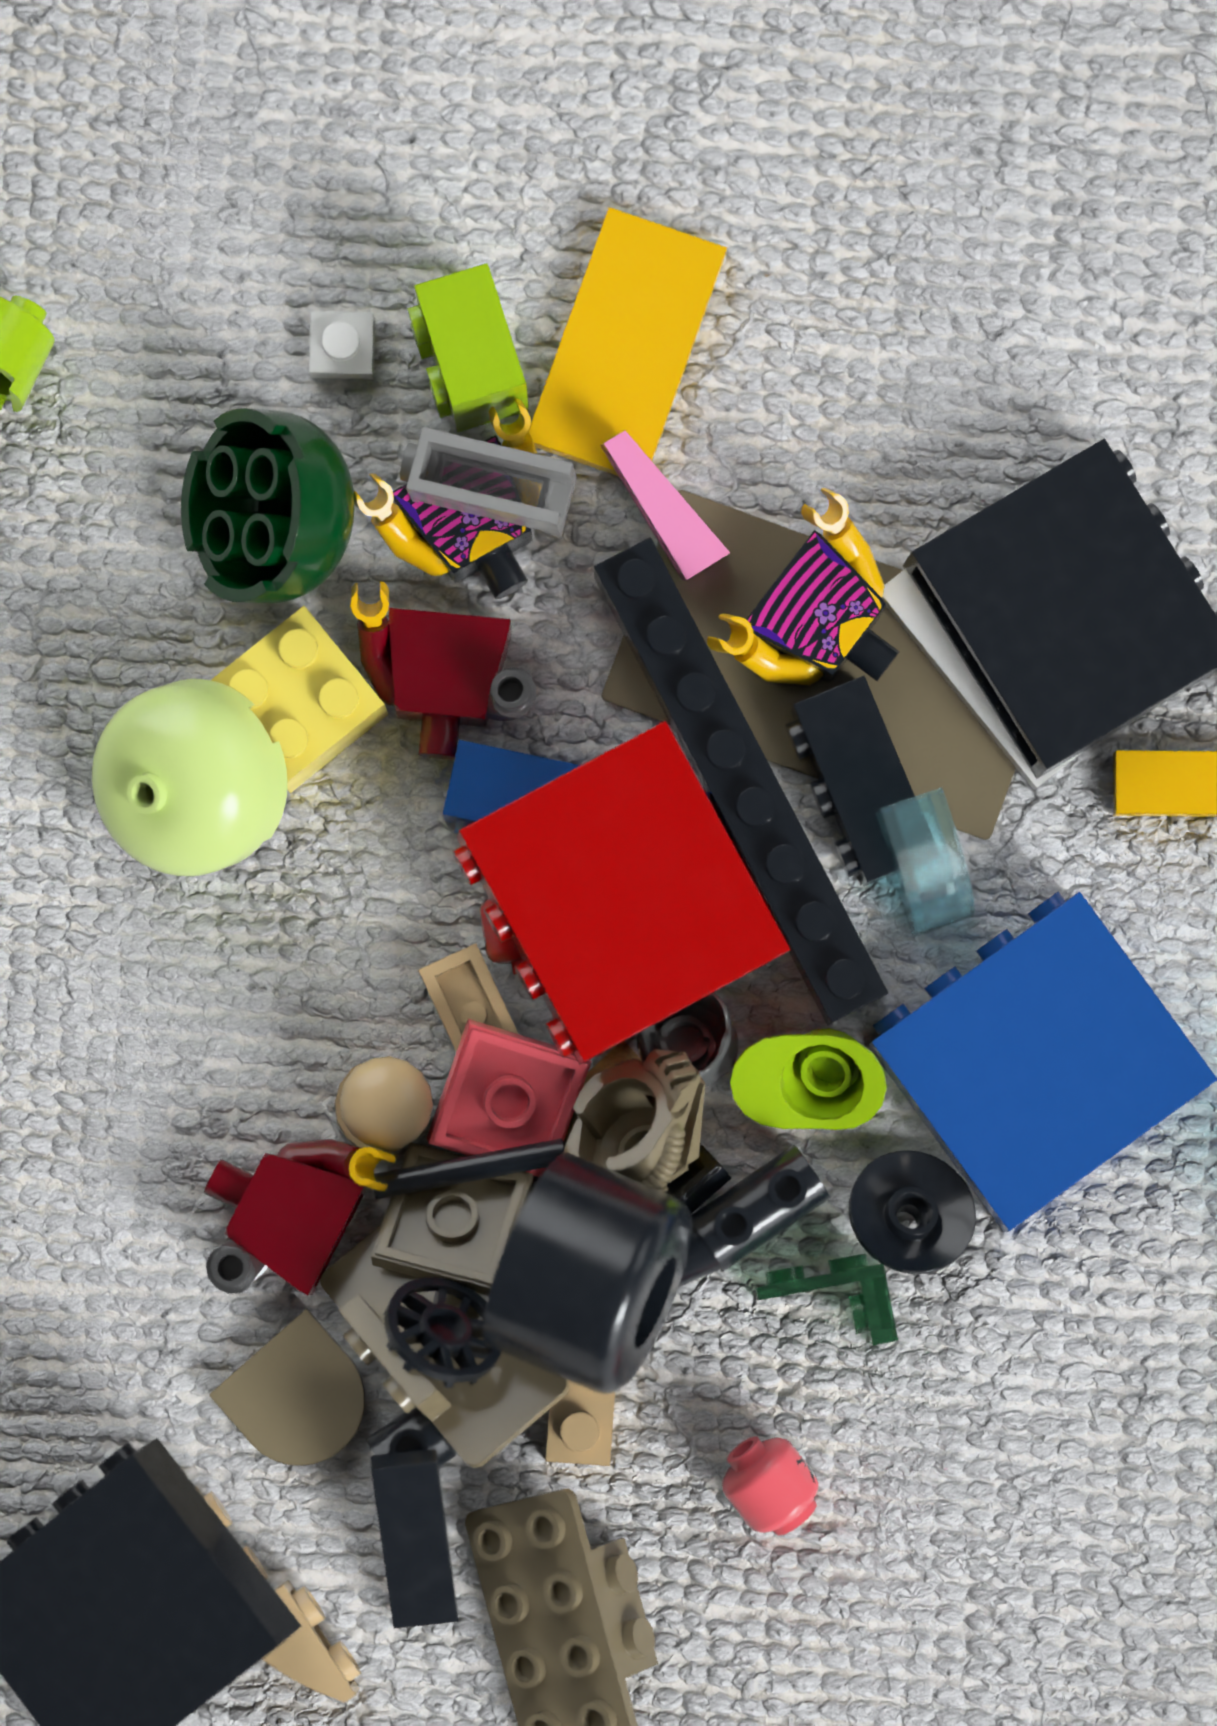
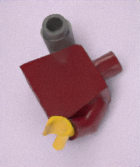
M380 581V600L374 604H366L358 597V583L352 586L350 607L352 613L359 619L357 630L361 663L379 698L386 704L395 706L398 718L422 721L418 755L435 759H455L460 725L484 727L487 726L489 719L513 721L530 711L536 699V685L531 675L523 669L515 667L502 670L511 641L512 626L510 619L389 608V617L387 618L385 615L389 607V588L385 582Z
M323 1139L288 1143L280 1149L276 1156L265 1153L254 1175L221 1159L205 1187L204 1194L236 1210L224 1232L230 1239L213 1250L208 1257L206 1263L208 1279L217 1289L227 1294L242 1293L269 1268L300 1292L308 1296L313 1295L322 1274L326 1271L367 1189L371 1188L377 1191H385L388 1185L376 1182L374 1178L376 1165L382 1160L395 1163V1156L372 1147L359 1148L337 1140Z

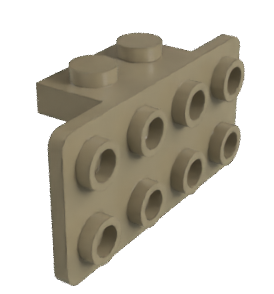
M380 1224L322 1274L321 1286L338 1306L340 1314L352 1327L343 1335L344 1339L367 1366L376 1358L391 1375L382 1385L403 1411L408 1414L413 1408L417 1407L435 1425L468 1466L472 1468L482 1467L560 1401L569 1391V1381L503 1352L491 1371L479 1378L477 1383L472 1386L469 1382H455L453 1388H445L441 1380L428 1377L415 1369L410 1372L403 1369L405 1361L395 1350L388 1351L387 1343L389 1339L385 1330L384 1312L396 1290L403 1284L419 1277L372 1265L371 1255L382 1225ZM435 1291L418 1292L433 1303ZM446 1294L445 1304L459 1308L462 1300L453 1295ZM479 1294L487 1301V1295ZM470 1305L466 1316L472 1319L484 1320ZM398 1325L400 1332L405 1330ZM421 1344L410 1345L415 1352L423 1348ZM452 1358L454 1368L460 1369L455 1360ZM475 1358L477 1365L485 1360Z
M566 1488L477 1509L468 1513L465 1518V1527L518 1726H638L625 1678L657 1665L658 1661L654 1650V1631L651 1624L646 1620L637 1586V1568L633 1559L629 1556L625 1538L602 1542L590 1547L577 1497L572 1490Z

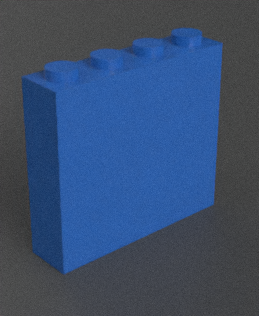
M1058 891L1028 913L1034 925L1014 939L1008 929H1005L976 950L983 962L962 976L956 966H954L924 988L931 999L914 1012L910 1013L903 1003L875 1023L873 1027L879 1034V1037L868 1045L1003 1232H1010L1217 1081L1215 1074L1081 892L1065 901Z

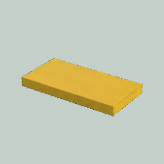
M611 207L608 208L528 431L533 438L535 448L618 476L600 445L617 434L626 431L653 462L726 257L727 247Z

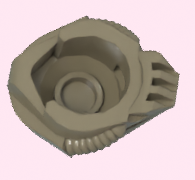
M653 1050L648 1054L644 1062L636 1058L627 1059L616 1064L614 1067L595 1074L586 1082L575 1101L573 1108L578 1117L568 1137L564 1153L573 1154L660 1191H669L667 1183L686 1172L688 1164L699 1157L705 1082L697 1069L694 1068L687 1054L684 1051Z

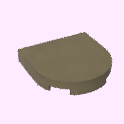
M308 1308L209 1394L213 1401L259 1452L274 1461L294 1466L312 1465L322 1462L344 1449L357 1433L365 1408L363 1380L356 1364Z

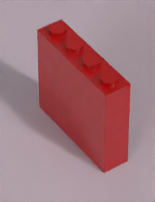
M666 721L462 828L457 834L461 847L452 852L461 872L470 886L479 881L483 885L492 902L491 905L483 910L493 931L501 943L510 938L512 939L523 959V962L514 966L521 983L532 1000L543 996L554 1017L553 1020L545 1023L554 1044L563 1058L573 1053L579 1065L791 950Z

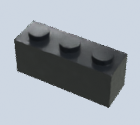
M865 675L793 704L791 713L795 721L785 724L798 759L801 760L810 756L819 780L811 782L810 788L823 818L834 815L843 839L834 842V845L847 876L851 877L859 874L863 886H867L934 858L939 852Z

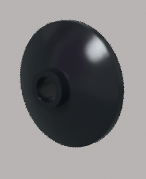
M904 1150L891 1152L876 1158L859 1174L849 1197V1219L852 1230L860 1245L876 1261L895 1271L907 1274H928L939 1271L955 1262L962 1255L974 1234L976 1209L967 1184L950 1165L927 1153ZM906 1212L912 1215L916 1220L917 1227L912 1229L902 1225L897 1219V1213Z

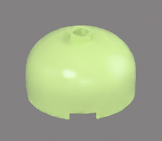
M179 680L135 696L124 704L107 723L101 733L93 757L92 788L94 800L101 820L111 837L129 856L139 863L170 875H205L241 862L257 850L264 841L269 840L276 831L284 812L288 781L285 758L280 742L272 743L263 724L250 709L254 706L253 702L243 694L227 685L212 680Z

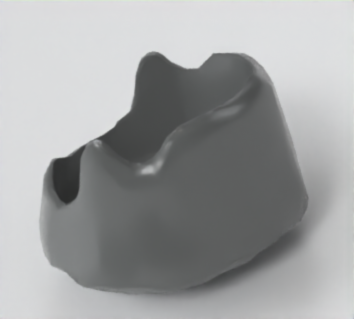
M713 992L637 1034V1049L642 1062L645 1061L648 1054L653 1050L684 1051L704 1080L705 1087L727 1074L733 1067L738 1054V1036L726 1005Z

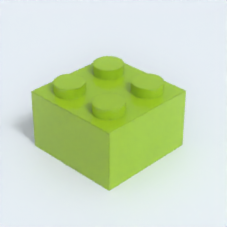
M488 263L414 285L418 305L407 308L421 360L433 356L436 364L426 368L440 419L452 415L456 431L459 433L491 423L488 412L492 406H494L499 420L520 414L515 398L520 399L527 411H529L526 381Z

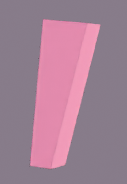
M626 431L617 434L600 445L681 580H688L730 554L728 549Z

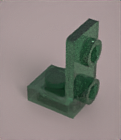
M866 1253L828 1260L830 1273L805 1278L803 1265L765 1272L767 1285L754 1287L756 1300L759 1301L857 1282L859 1294L848 1296L855 1334L867 1332L869 1345L898 1341L884 1264L868 1266Z

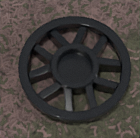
M423 1277L411 1280L396 1290L384 1312L385 1330L389 1339L387 1343L388 1351L395 1350L405 1361L403 1365L405 1371L410 1372L415 1369L428 1377L441 1380L445 1388H453L455 1382H469L471 1386L477 1383L479 1378L491 1371L502 1353L487 1346L484 1340L479 1339L483 1338L484 1320L472 1319L466 1316L467 1310L471 1305L484 1319L487 1301L474 1290L456 1281L439 1277ZM435 1291L433 1303L418 1292ZM446 1294L453 1295L462 1300L459 1308L445 1304ZM398 1325L405 1330L400 1332ZM421 1344L423 1348L415 1352L410 1345ZM452 1358L455 1360L460 1369L454 1368ZM475 1358L485 1360L477 1365Z

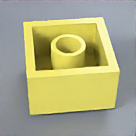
M302 606L211 679L235 689L253 702L254 706L250 709L263 724L272 743L280 742L286 763L287 790L289 793H292L389 715L383 701L305 606Z

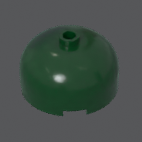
M237 408L225 412L213 421L217 429L206 443L204 450L192 451L185 471L181 495V524L186 550L198 553L200 562L208 575L204 585L212 593L224 600L246 603H280L294 600L321 585L335 570L346 551L352 533L355 514L354 490L348 466L332 439L317 425L301 416L277 410Z

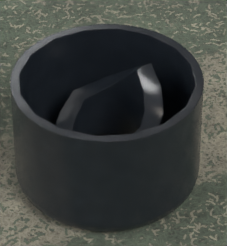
M563 1153L548 1166L534 1186L505 1244L487 1299L483 1322L485 1344L594 1392L608 1394L620 1390L635 1376L648 1356L677 1293L687 1262L693 1231L691 1213L686 1204L675 1196L573 1154Z

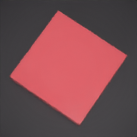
M468 1019L427 1135L428 1144L470 1156L560 1138L564 1142L575 1111L573 1107L579 1092L583 1088L592 1062L591 1059L579 1065L573 1053L563 1058L556 1045ZM548 1167L525 1172L541 1177Z

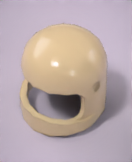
M387 1056L373 1058L353 1067L339 1085L334 1106L337 1124L348 1141L359 1148L372 1147L391 1154L419 1137L429 1123L433 1101L431 1087L420 1070L406 1060Z

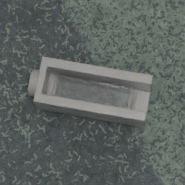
M422 427L418 445L408 443L400 469V480L408 482L406 489L412 502H424L546 532L558 538L562 537L577 479L572 462Z

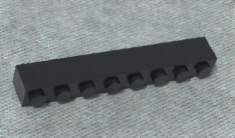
M651 537L593 566L596 583L705 792L710 793L709 799L740 858L743 859L763 900L791 949L789 953L827 1026L889 994Z

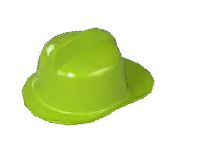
M831 1028L816 1029L807 1034H783L760 1039L745 1048L734 1063L730 1079L734 1101L745 1116L763 1126L780 1129L840 1130L856 1128L870 1121L882 1107L887 1089L884 1068L874 1053L847 1033Z

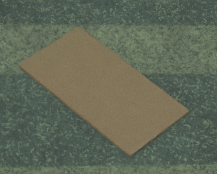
M685 490L678 491L680 495L728 549L730 554L688 580H681L659 542L656 548L706 644L708 636L727 642L731 635V628L726 621L719 618V615L724 613L747 619L809 536ZM875 560L884 585L903 571ZM885 607L882 615L871 630L900 652L878 682L849 660L846 661L830 683L821 679L811 685L767 682L738 662L732 654L717 652L709 648L767 761L816 779L819 778L810 756L801 760L798 759L785 724L795 721L791 713L793 704L865 675L924 818L983 840L991 837L1016 768L887 607ZM623 635L602 691V699L661 722L666 721L670 725Z

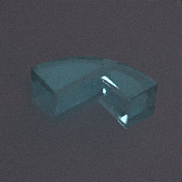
M942 787L879 809L876 812V816L901 887L897 889V893L913 938L973 917L975 907L970 878Z

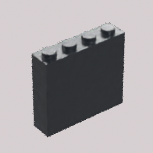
M1105 438L913 550L902 565L908 571L1036 779L1217 672V610L1213 611L1201 592L1204 588L1202 577L1189 558L1185 556L1179 557L1167 538L1170 535V528L1164 515L1153 503L1146 505L1134 485L1137 479L1130 461L1120 450L1112 451Z
M156 1438L138 1451L135 1450L130 1442L126 1443L98 1465V1468L105 1477L91 1488L88 1487L84 1480H81L52 1503L58 1515L47 1524L43 1525L39 1518L35 1517L6 1540L12 1552L0 1561V1674L39 1726H177L276 1649L302 1626L167 1449Z

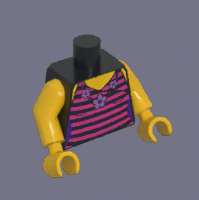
M515 398L520 414L518 419L509 425L500 423L498 414L494 406H492L488 412L489 420L496 434L503 439L502 446L537 454L533 438L528 433L531 426V418L523 402ZM496 435L484 441L501 445ZM448 461L445 463L440 484L536 507L543 485ZM374 473L369 474L378 486V493L374 500L364 503L358 493L354 491L355 506L365 515L371 516L373 526L393 554L429 575L438 576L447 573L457 583L480 571L496 600L512 594L528 582L513 552L533 540L531 528L424 502H412L406 489L407 484L392 491L391 486Z
M821 488V492L829 500L827 512L820 517L815 509L804 504L801 514L806 521L822 529L823 536L816 530L812 532L747 619L724 613L720 614L719 618L726 621L731 628L730 638L725 642L722 639L708 636L707 645L711 650L732 654L738 662L767 682L811 685L821 679L830 683L847 660L878 682L900 652L871 630L886 607V603L882 599L885 585L870 546L848 517L849 508L846 500L841 495L827 488Z

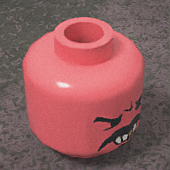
M753 1436L736 1446L728 1455L727 1462L731 1466L722 1480L723 1492L752 1530L761 1533L773 1531L776 1535H784L803 1524L815 1511L817 1504L814 1498L819 1486L817 1477L787 1439L775 1437L761 1442L757 1436Z

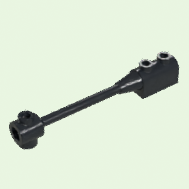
M795 1145L789 1147L691 1215L693 1224L692 1239L679 1287L720 1269L722 1271L727 1270L831 1198L817 1174ZM417 1407L413 1408L408 1414L402 1413L366 1438L374 1455L437 1449L439 1467L456 1456V1451Z

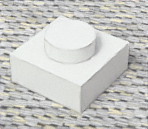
M310 311L309 374L311 378L373 379L375 317L373 312Z

